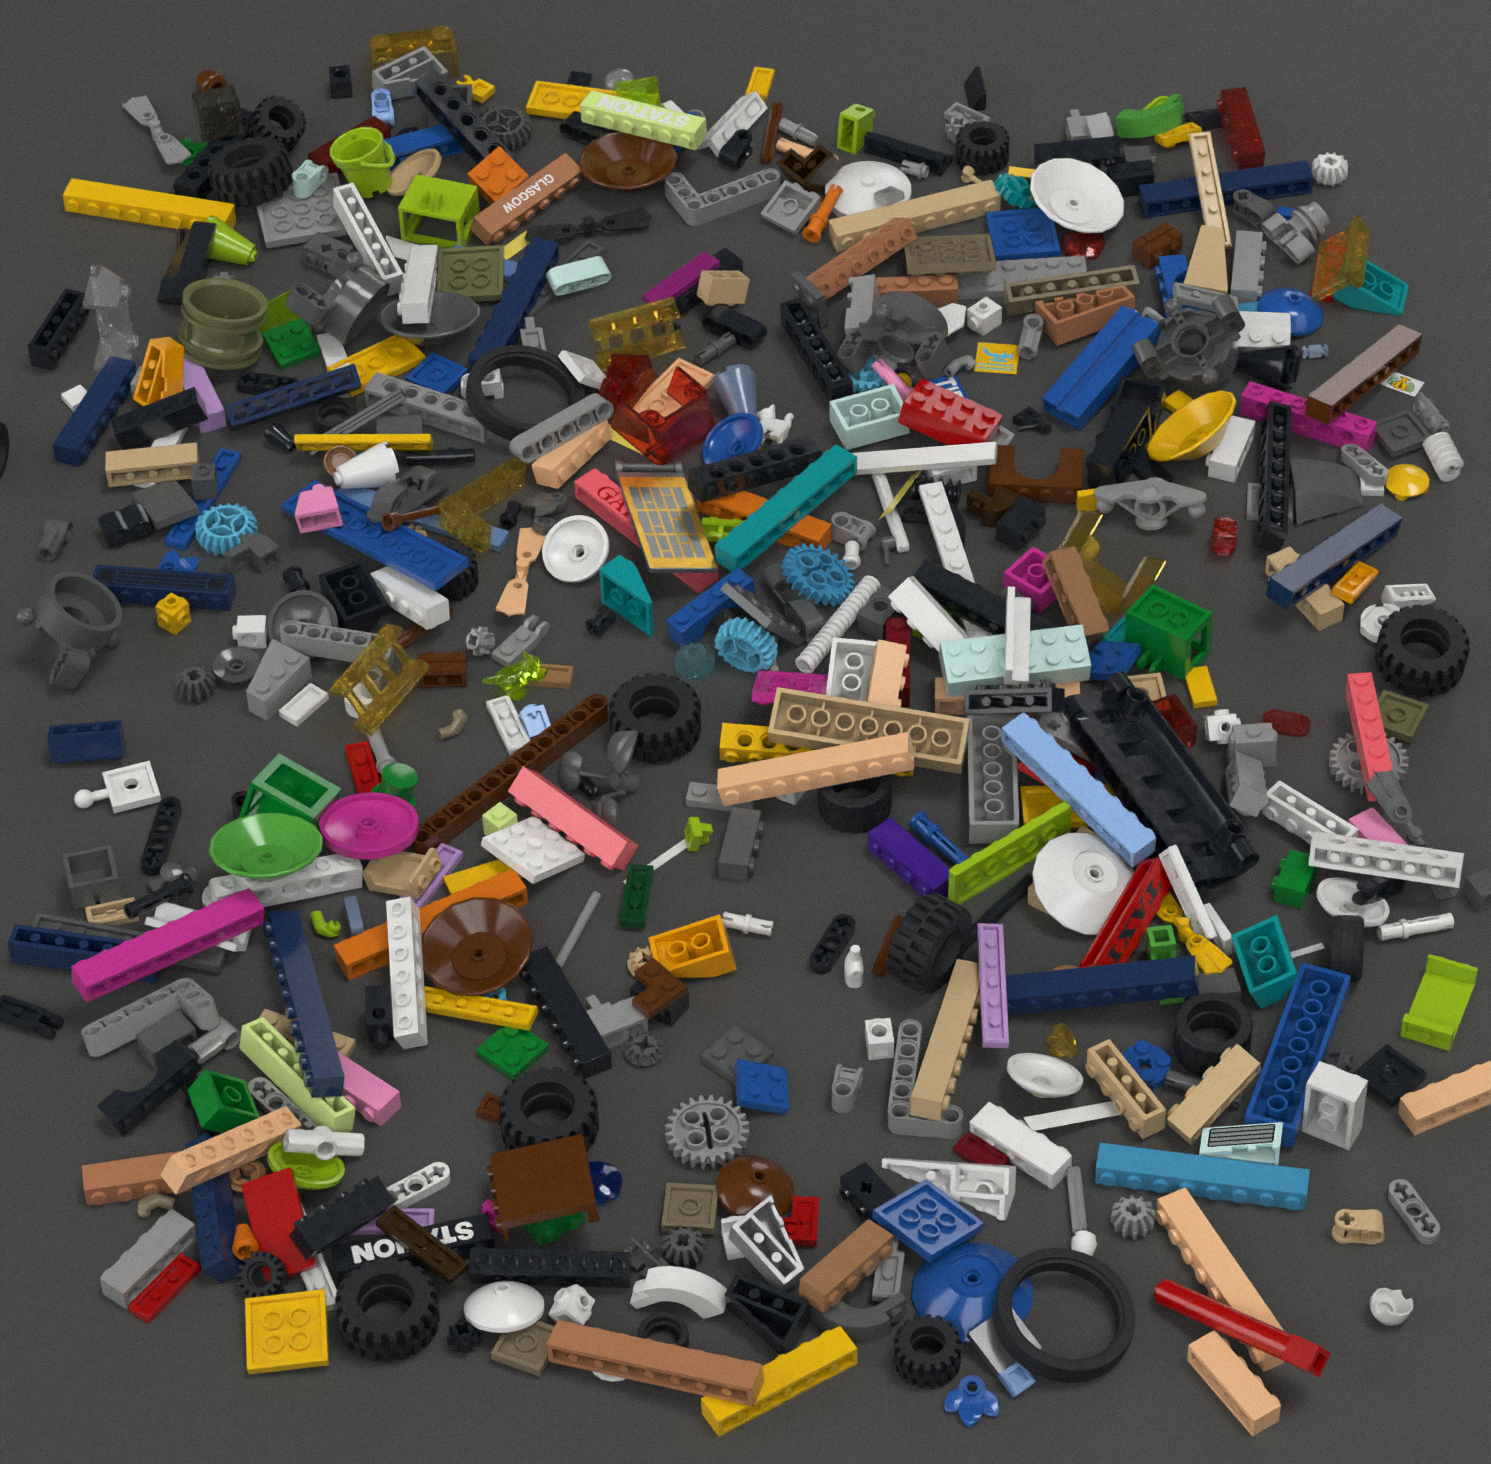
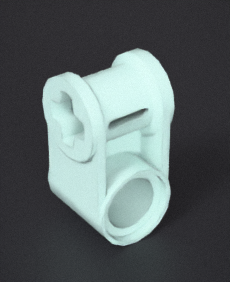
M305 160L292 174L293 194L298 198L311 196L326 181L329 173L328 167L325 165L318 166L313 164L311 160Z

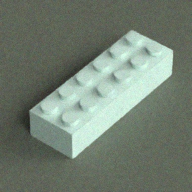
M1083 624L1030 631L1028 684L1035 685L1040 679H1043V681L1046 679L1048 682L1050 680L1051 683L1056 684L1089 680L1091 662ZM1005 634L940 642L939 660L947 698L965 696V690H976L978 685H989L990 689H997V685H1004ZM1012 685V689L1019 688V685Z

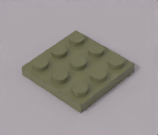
M504 245L438 249L437 291L458 293L473 299L475 302L499 301L504 290Z

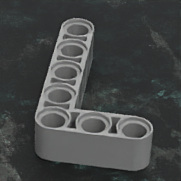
M765 169L701 194L694 190L681 173L671 172L664 179L665 196L688 225L698 226L771 199L780 188V172L776 169Z
M292 620L285 621L280 625V643L303 655L364 664L361 671L362 695L369 699H375L382 695L394 663L393 638L382 634Z
M182 978L85 1026L81 1034L89 1055L97 1057L136 1039V1035L143 1029L154 1025L165 1016L177 1010L202 1030L218 1026L221 1019L213 997L192 979Z
M914 1019L904 1020L900 1023L888 1103V1128L892 1133L899 1135L942 1139L958 1138L963 1131V1111L958 1106L950 1105L949 1110L943 1112L941 1121L910 1115L911 1095L919 1070L922 1025Z

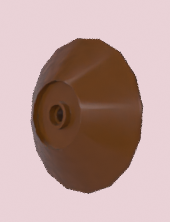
M619 131L608 133L593 140L582 151L579 165L583 175L594 184L612 190L633 192L664 180L675 169L678 156L672 144Z
M473 897L453 903L433 918L422 935L423 972L436 987L454 995L480 996L500 990L518 977L530 959L533 937L528 920L515 906L497 898Z

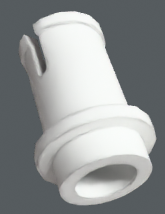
M848 541L845 544V555L842 560H845L843 565L850 567V570L856 569L861 563L859 557L860 546L856 541Z

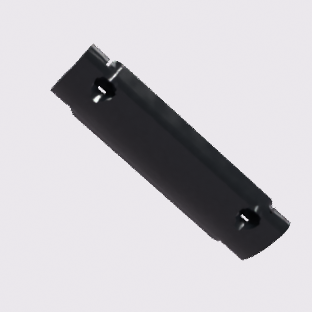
M1123 671L1112 674L1108 678L1103 691L1074 694L1065 697V713L1063 714L1070 723V731L1073 738L1114 795L1121 801L1122 806L1129 812H1133L1145 828H1150L1156 836L1155 852L1159 856L1168 847L1177 845L1198 894L1209 892L1228 884L1257 864L1260 858L1259 854L1248 839H1246L1244 835L1246 828L1148 694L1144 690L1135 687ZM1118 711L1122 714L1123 718L1117 716ZM1215 843L1219 847L1220 851H1216L1214 849Z

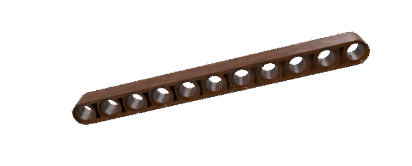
M599 693L585 698L419 825L418 835L412 843V852L426 855L430 848L437 849L441 843L447 845L482 818L484 813L512 795L508 790L522 767L541 773L564 753L571 750L605 724L609 717L607 698Z

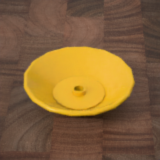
M1223 390L1207 393L1175 411L1152 435V439L1147 447L1149 458L1158 462L1198 459L1211 452L1219 445L1225 435L1236 405L1234 394Z

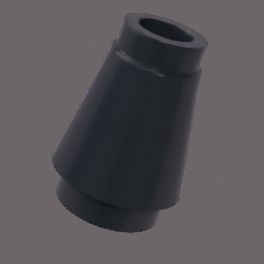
M272 423L266 428L264 438H266L267 443L288 453L295 451L297 447L294 443V438L281 424Z

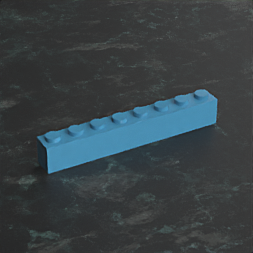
M1100 1143L1095 1183L1105 1186L1127 1187L1134 1190H1150L1158 1193H1173L1186 1188L1191 1196L1204 1197L1211 1200L1220 1199L1236 1203H1250L1265 1207L1273 1206L1305 1211L1310 1170Z

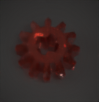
M1222 516L1214 519L1211 533V551L1213 554L1232 556L1235 553L1238 524L1235 518Z

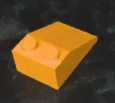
M720 914L648 938L653 958L677 978L716 977L737 970L728 932Z

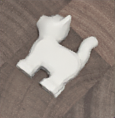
M774 404L769 408L758 411L757 419L763 427L761 445H763L766 438L773 440L770 446L783 443L788 437L794 415L788 413L784 420L775 419Z

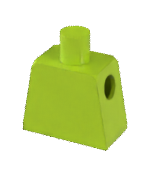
M854 104L840 113L837 149L854 155L858 153L864 145L865 134L868 131L872 132L873 119L875 118L873 109Z

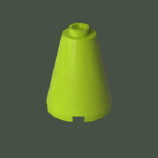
M211 215L206 220L217 224L210 259L246 266L256 261L258 256L256 245L218 217Z

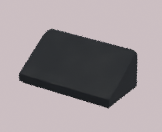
M975 67L965 81L964 89L969 108L979 111L986 108V90L981 69Z
M1225 107L1184 114L1187 123L1193 122L1202 128V131L1232 126L1231 111Z

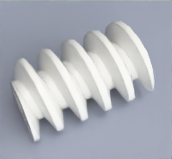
M1439 432L1427 437L1422 446L1439 479L1445 482L1454 481L1460 475L1464 462L1459 452H1457L1450 435L1446 432Z

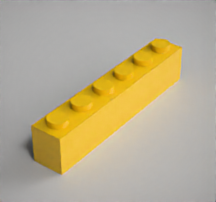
M841 1326L832 1330H826L819 1337L810 1342L800 1344L796 1349L787 1354H781L773 1361L762 1366L764 1383L754 1407L704 1396L701 1398L702 1415L718 1437L858 1364L857 1347Z

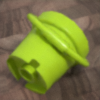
M372 127L356 128L342 134L333 142L330 147V157L335 165L341 169L348 183H354L361 198L373 197L372 192L378 190L381 194L391 186L393 178L390 168L394 165L396 157L392 146L384 140L382 133L378 129Z

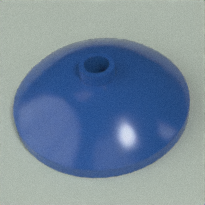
M1282 287L1272 289L1261 296L1257 307L1258 312L1290 313V336L1310 335L1321 327L1324 319L1323 309L1320 304L1308 293L1295 288Z
M736 413L721 420L712 428L703 443L702 457L704 462L710 464L758 450L763 439L761 422L749 413Z

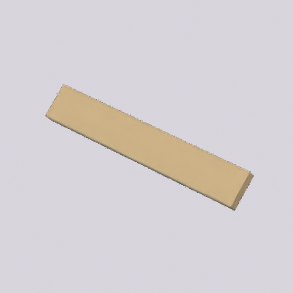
M1210 131L1190 133L1188 140L1204 225L1223 228L1225 250L1231 249L1232 243Z

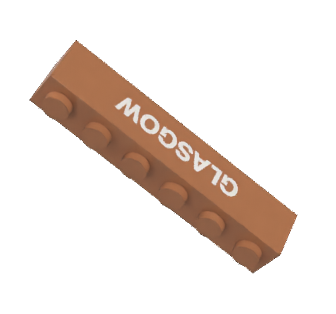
M564 153L474 216L470 230L486 246L491 245L493 242L498 243L506 233L515 231L520 223L532 219L537 211L540 209L542 211L545 210L554 199L559 200L568 189L576 188L581 182V168Z

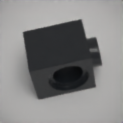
M350 65L329 67L332 99L353 97Z

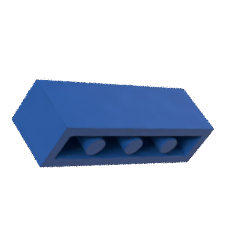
M441 124L384 139L392 146L396 157L394 165L390 168L391 172L403 160L421 150L436 149L442 158L465 152Z

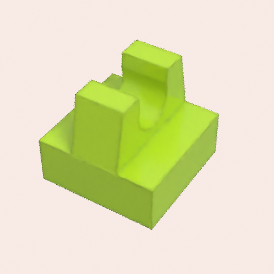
M689 817L684 830L688 852L698 851L700 845L709 844V835L713 834L712 825L700 823L699 817Z

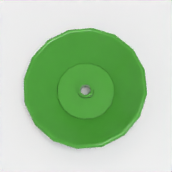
M258 813L237 818L222 826L210 839L209 855L216 866L230 874L259 882H272L285 878L310 865L322 851L323 837L315 825L301 817L284 813Z

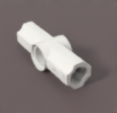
M318 1126L313 1130L287 1129L283 1135L284 1152L315 1154L316 1157L322 1160L331 1159L335 1155L360 1157L364 1152L365 1138L362 1133L332 1132L328 1126Z

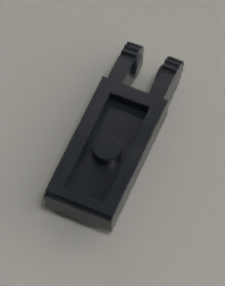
M1382 876L1373 877L1371 880L1361 879L1356 885L1359 891L1353 894L1351 900L1356 905L1361 906L1376 903L1402 893L1406 880Z
M4 994L0 997V1022L32 1033L37 1032L41 1037L50 1040L57 1033L52 1027L61 1028L64 1024L62 1017L47 1011L45 1008Z

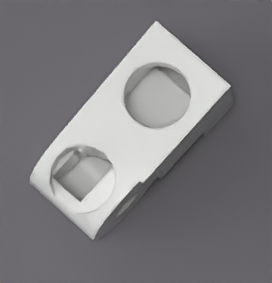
M500 368L490 372L482 380L481 386L484 396L494 395L495 399L504 398V384ZM470 373L465 374L461 378V395L465 399L467 379Z

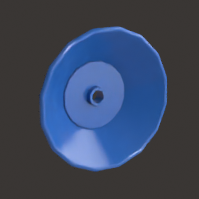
M964 1242L930 1263L924 1260L913 1278L911 1298L917 1314L920 1317H925V1314H931L933 1318H936L938 1315L942 1317V1321L948 1319L952 1322V1327L958 1329L962 1343H971L966 1335L993 1316V1304L998 1285L1017 1259L1011 1253L990 1244ZM1030 1277L1018 1285L1012 1297V1309L1022 1322L1032 1308L1034 1287Z

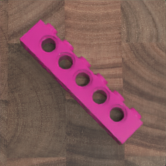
M1251 381L1241 395V416L1261 422L1269 401L1291 406V432L1340 448L1345 444H1356L1367 453H1369L1375 443L1376 421L1344 412L1331 424L1327 425L1305 415L1306 405L1304 398Z

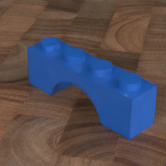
M1185 254L1159 256L1158 266L1154 267L1155 278L1159 279L1158 291L1159 294H1163L1161 297L1163 309L1165 302L1173 298L1172 287L1174 283L1184 284L1188 271ZM1181 304L1182 309L1191 308L1194 311L1198 310V308ZM1165 312V319H1167L1171 315Z
M739 567L666 620L670 638L681 648L686 650L703 638L706 626L721 610L729 607H734L738 611L742 609V607L720 590L725 582L733 586L737 583L745 590H749L756 595L754 580Z

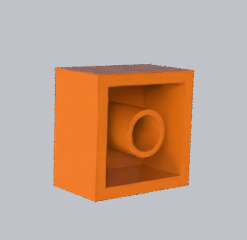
M500 146L467 173L469 184L477 186L478 193L490 205L529 179V175Z

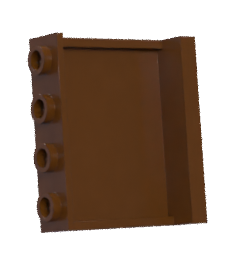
M583 1134L490 1154L491 1165L487 1166L490 1181H494L490 1183L492 1197L497 1198L492 1200L495 1215H500L495 1217L498 1233H504L506 1242L510 1241L508 1228L586 1211L589 1223L600 1221Z

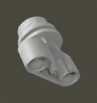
M1316 202L1293 210L1290 213L1291 219L1289 221L1279 213H1275L1261 224V228L1267 237L1297 264L1302 263L1315 253L1311 243L1316 242L1317 238L1324 234L1325 228L1330 225L1327 214Z

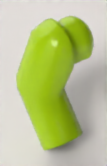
M319 910L310 914L317 934L330 938L339 935L341 925L338 921L334 923L331 920L329 923H326L322 912Z

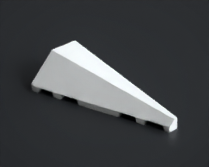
M882 1158V1168L890 1169L901 1174L902 1177L919 1183L927 1179L958 1202H964L975 1207L978 1211L997 1217L999 1220H1006L1015 1194L1016 1166Z

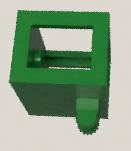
M1152 584L1126 611L1125 642L1139 643L1142 649L1138 656L1137 668L1142 670L1148 664H1151L1149 668L1150 674L1159 673L1163 670L1186 681V676L1194 667H1199L1211 654L1212 612ZM1200 632L1201 641L1195 638ZM1191 647L1200 651L1192 661Z
M279 753L250 783L239 818L258 813H284L305 819L315 825L320 832L319 822L321 815L331 804L338 801L342 789ZM256 790L260 791V792L254 797Z

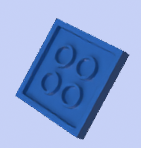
M1040 208L986 212L988 232L991 237L996 261L1060 257V247L1054 221Z
M927 1179L876 1208L872 1215V1219L929 1263L980 1233L984 1226L981 1220Z

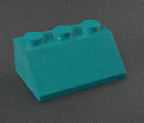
M1275 915L1231 935L1249 993L1260 1009L1283 1000L1298 977L1279 917Z

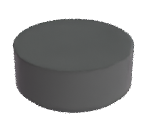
M547 516L536 517L533 520L532 529L538 534L547 535L556 522Z

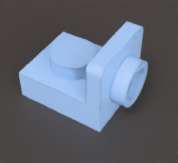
M536 704L525 706L520 711L519 718L523 722L530 740L551 725L544 705L536 706Z

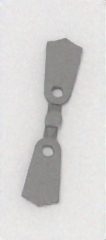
M146 95L132 97L128 102L122 104L123 108L141 125L150 127L152 138L156 141V145L167 165L182 163L192 156L174 136L163 131L158 116Z

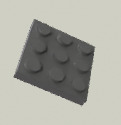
M725 582L720 589L766 629L799 647L805 641L799 634L801 630L791 622L788 623L784 620L786 617L779 611L770 608V604L762 597H757L754 593L745 590L737 583L733 586Z

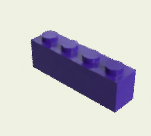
M887 819L868 832V849L870 853L879 857L888 869L894 870L906 884H910L916 889L921 897L930 893H938L944 897L948 896L950 868L893 819Z

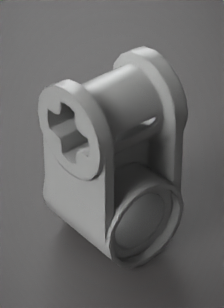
M836 512L831 517L832 539L842 544H846L848 541L860 542L859 551L864 550L867 547L869 538L874 537L876 534V528L872 523L846 512Z
M837 1064L832 1084L831 1106L834 1111L848 1113L853 1110L858 1092L862 1086L864 1068L852 1069L843 1067L842 1064Z

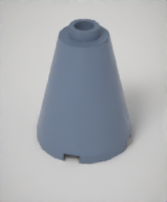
M737 364L726 367V371L720 374V371L717 372L712 378V385L729 416L736 413H749L757 418L756 371L751 370L748 365Z

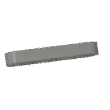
M257 1077L249 1082L248 1088L253 1101L264 1113L269 1114L287 1106L293 1115L299 1118L298 1121L302 1124L301 1130H303V1127L304 1130H313L318 1127L312 1119L268 1079ZM264 1089L266 1097L264 1096V1093H262L260 1090ZM275 1101L283 1103V1105L277 1109L269 1107V1105Z

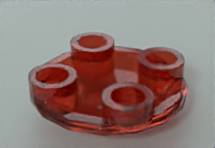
M1071 230L1063 236L1062 247L1065 250L1066 257L1085 256V258L1096 260L1100 257V253L1105 247V240L1100 233H1081Z

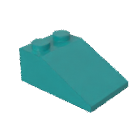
M1353 252L1339 267L1332 297L1351 308L1401 316L1409 284Z
M618 555L599 569L601 602L651 637L654 635L652 600L634 563Z

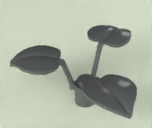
M619 731L610 738L607 755L608 759L613 762L612 768L617 771L611 776L581 771L584 760L581 754L576 751L564 753L559 763V783L565 791L571 792L577 789L580 783V776L610 781V786L616 792L602 796L601 802L594 803L591 812L614 828L617 824L618 806L613 797L625 795L626 792L633 793L639 787L638 775L626 770L632 758L638 731Z

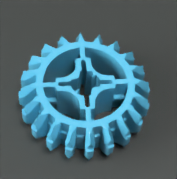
M229 502L227 505L222 506L219 503L218 507L211 506L209 511L203 510V514L198 516L195 534L201 549H205L207 553L213 552L215 556L222 554L225 557V552L241 544L240 536L258 533V525L252 511H248L246 506L240 507L238 503L232 506Z
M739 617L729 619L721 625L715 638V648L719 650L718 655L724 657V662L730 663L731 667L734 666L738 670L753 674L758 672V670H768L772 667L777 657L778 644L774 642L775 637L769 635V630H764L762 628L763 625H757L755 620L752 622L748 621L746 617L743 620Z

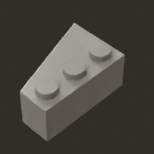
M423 46L373 70L372 89H387L390 92L391 100L415 96L412 92L417 79L435 69L446 78L448 83V71Z
M875 274L849 278L852 292L847 295V299L851 300V308H846L844 328L846 336L851 330L860 328L858 325L860 322L868 321L880 300Z
M272 639L246 691L249 712L268 721L312 678L310 658Z
M770 1195L731 1226L728 1238L772 1287L787 1292L800 1281L804 1267L792 1240L788 1237L784 1228V1222L779 1217L774 1200Z

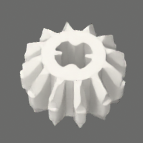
M1328 152L1325 155L1318 154V157L1312 163V175L1316 179V183H1323L1324 187L1326 185L1334 187L1335 184L1341 185L1342 181L1346 180L1348 164L1347 160H1344L1343 155L1337 156L1336 153L1329 154Z

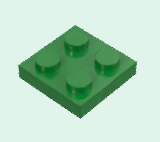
M302 318L262 332L263 340L280 370L321 356V349Z
M502 1026L476 1049V1053L479 1058L511 1080H514L549 1051V1045L530 1031Z

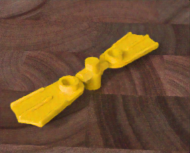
M1169 892L1160 904L1159 911L1155 914L1162 921L1173 923L1177 927L1179 941L1186 942L1187 950L1191 956L1195 955L1197 965L1205 975L1223 973L1232 964V960L1208 939L1196 934L1191 929L1189 919L1183 917L1181 908Z

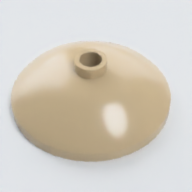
M425 149L403 160L391 172L393 182L387 189V192L393 196H404L416 174L435 178L441 166L442 157L436 149Z

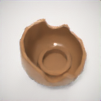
M336 445L326 452L323 461L327 474L334 478L333 473L336 472V467L356 457L354 450L346 445Z

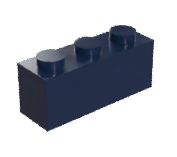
M122 720L50 726L47 736L51 763L67 764L79 760L91 762L104 758L116 760L124 757L126 748Z

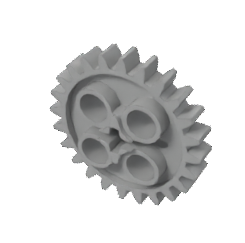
M1346 733L1345 739L1339 737L1338 744L1333 743L1332 750H1330L1329 767L1331 768V775H1336V782L1342 781L1343 788L1350 785L1351 792L1360 789V794L1362 795L1366 789L1355 737ZM1395 737L1386 738L1393 772L1400 784V781L1405 780V774L1408 773L1409 757L1406 756L1407 750L1402 749V743L1395 744Z
M700 1095L697 1102L689 1098V1105L681 1102L680 1110L674 1108L673 1116L667 1117L668 1124H665L666 1143H668L669 1151L674 1150L675 1158L681 1156L682 1164L690 1160L692 1168L697 1163H701L703 1170L706 1164H710L712 1169H715L718 1162L724 1166L726 1159H734L735 1154L741 1156L742 1148H747L749 1121H746V1114L741 1113L740 1106L733 1108L732 1100L724 1104L722 1096L717 1101H714L713 1095H710L708 1100H704L703 1096ZM702 1115L707 1116L709 1135L711 1137L712 1149H709L707 1146L706 1131L704 1128V1120Z

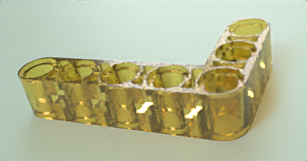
M512 458L443 499L439 503V525L465 545L471 547L472 550L476 552L488 551L491 548L492 528L478 514L525 486L526 463L519 458Z

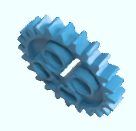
M804 543L800 547L795 545L793 549H789L782 561L781 568L784 569L782 575L788 577L786 579L787 583H793L791 589H798L799 596L805 594L806 600L809 601L812 598L815 604L822 601L824 606H827L828 603L832 606H835L836 603L841 605L854 590L853 585L855 584V581L852 580L854 574L848 573L851 568L843 566L845 560H838V554L831 555L830 549L823 551L821 545L817 549L812 543L808 547Z

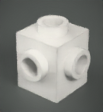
M1229 709L1214 710L1215 715L1203 716L1205 740H1217V744H1228L1232 725H1241L1240 718H1236L1235 713H1229ZM1224 723L1225 728L1222 730L1221 726Z
M577 1284L561 1288L554 1296L555 1302L548 1315L556 1322L560 1320L584 1325L591 1316V1308L595 1299Z

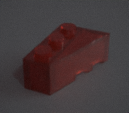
M611 354V364L606 369L607 377L603 378L599 395L613 405L614 410L611 417H626L657 378L649 355Z

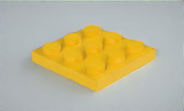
M325 1289L245 1298L246 1355L249 1375L329 1365L327 1295Z

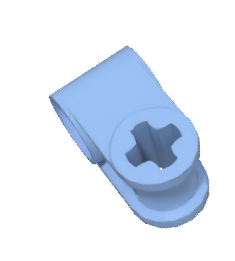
M383 88L374 90L371 94L374 128L384 124L395 126L390 92Z

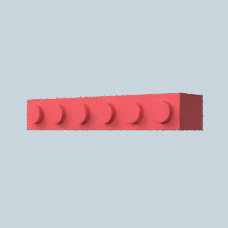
M1372 672L1347 674L1345 695L1368 802L1377 801L1366 787V784L1375 772L1393 770Z
M522 767L508 790L509 793L515 796L514 801L525 808L529 806L532 809L531 814L541 820L547 819L549 827L557 832H565L567 840L575 845L579 843L583 845L585 853L594 858L598 856L602 859L600 863L612 871L614 868L624 871L639 847L635 842L534 770Z

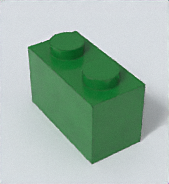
M1289 849L1286 859H1281L1278 868L1280 874L1279 876H1274L1271 890L1274 891L1275 902L1303 909L1317 874V867L1308 865L1309 854Z

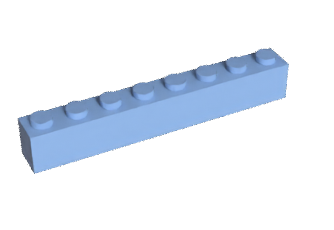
M1023 712L1002 727L1001 742L1058 797L1072 806L1071 809L1130 866L1134 867L1155 852L1156 836L1150 828H1145L1133 812L1126 810L1122 806L1121 801L1106 791L1104 785L1099 780H1095L1085 766L1079 765L1068 750L1062 749L1051 734L1045 733L1034 718H1030Z

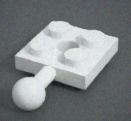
M150 761L102 772L106 789L94 792L82 789L74 797L75 804L83 809L89 808L94 801L109 798L114 813L161 801V795ZM129 785H136V786H137V787L134 788V789H127V788H126V787L129 786Z

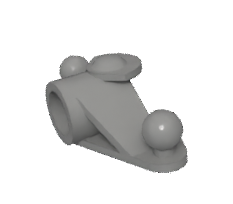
M1157 477L1100 486L1094 490V497L1098 499L1096 507L1099 512L1109 513L1113 510L1114 503H1118L1136 516V525L1144 530H1157L1166 526L1168 520L1165 517L1181 507L1188 506L1189 515L1196 519L1201 518L1206 512L1204 502L1207 499L1205 492L1170 483Z

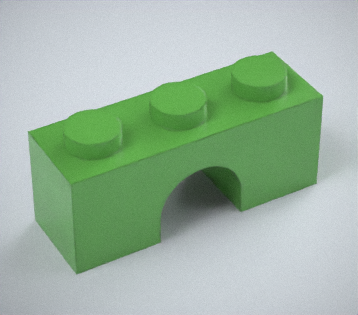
M1172 925L1146 928L1145 948L1148 960L1176 957V941ZM1183 997L1159 1000L1160 1005L1185 1002Z

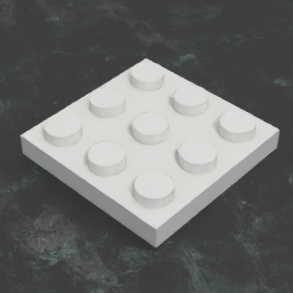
M535 816L482 838L481 842L483 848L532 884L582 863L585 858L583 851Z

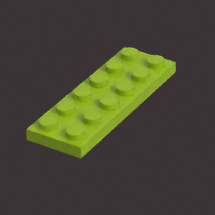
M1066 801L1053 806L1039 817H1034L1029 823L1019 829H1014L1004 838L994 841L987 848L974 853L962 863L954 865L949 870L948 899L961 905L1036 860L1037 854L1050 840L1070 833L1072 806Z

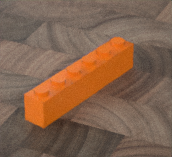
M741 491L700 503L697 499L698 512L711 517L730 520L734 518L745 521L767 499L747 491ZM807 515L776 542L794 548L795 545L800 547L802 543L808 547L812 543L816 549L821 545L824 551L832 541V524Z

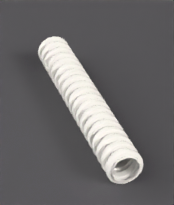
M869 575L863 577L862 581L848 595L837 611L834 612L833 616L830 617L818 634L801 652L800 656L796 658V666L803 673L814 672L815 668L818 667L831 650L833 637L841 638L852 623L855 622L859 610L865 607L871 595L881 588L876 578Z

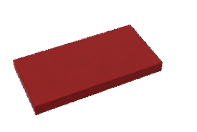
M288 1167L241 1184L253 1235L259 1245L258 1254L259 1251L269 1252L281 1259L287 1266L285 1270L289 1272V1276L285 1277V1279L317 1268L316 1258L313 1257L306 1261L289 1237V1234L295 1228L293 1224L304 1216L293 1169ZM262 1267L265 1282L268 1284L272 1277L271 1270L268 1267Z

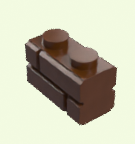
M1164 222L1132 242V257L1150 269L1156 264L1158 265L1159 256L1177 255L1181 251L1182 233L1175 228L1173 229L1167 222Z
M430 651L418 653L419 688L467 686L466 652L435 653Z

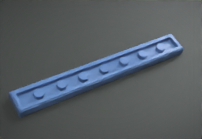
M340 486L337 492L371 508L376 491L369 488L342 489ZM420 505L413 511L428 508V506ZM448 512L406 522L409 525L412 523L415 527L420 525L422 529L497 552L501 551L509 538V531Z

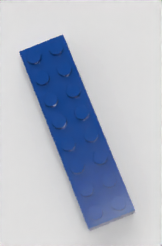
M1301 963L1298 977L1293 984L1244 1118V1125L1283 1122L1282 1146L1294 1148L1302 1126L1306 1084L1319 1061L1325 1062L1349 996L1351 975Z

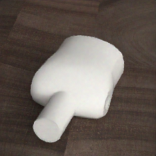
M853 945L850 947V951L845 958L844 979L848 987L859 988L863 984L864 967L860 947Z

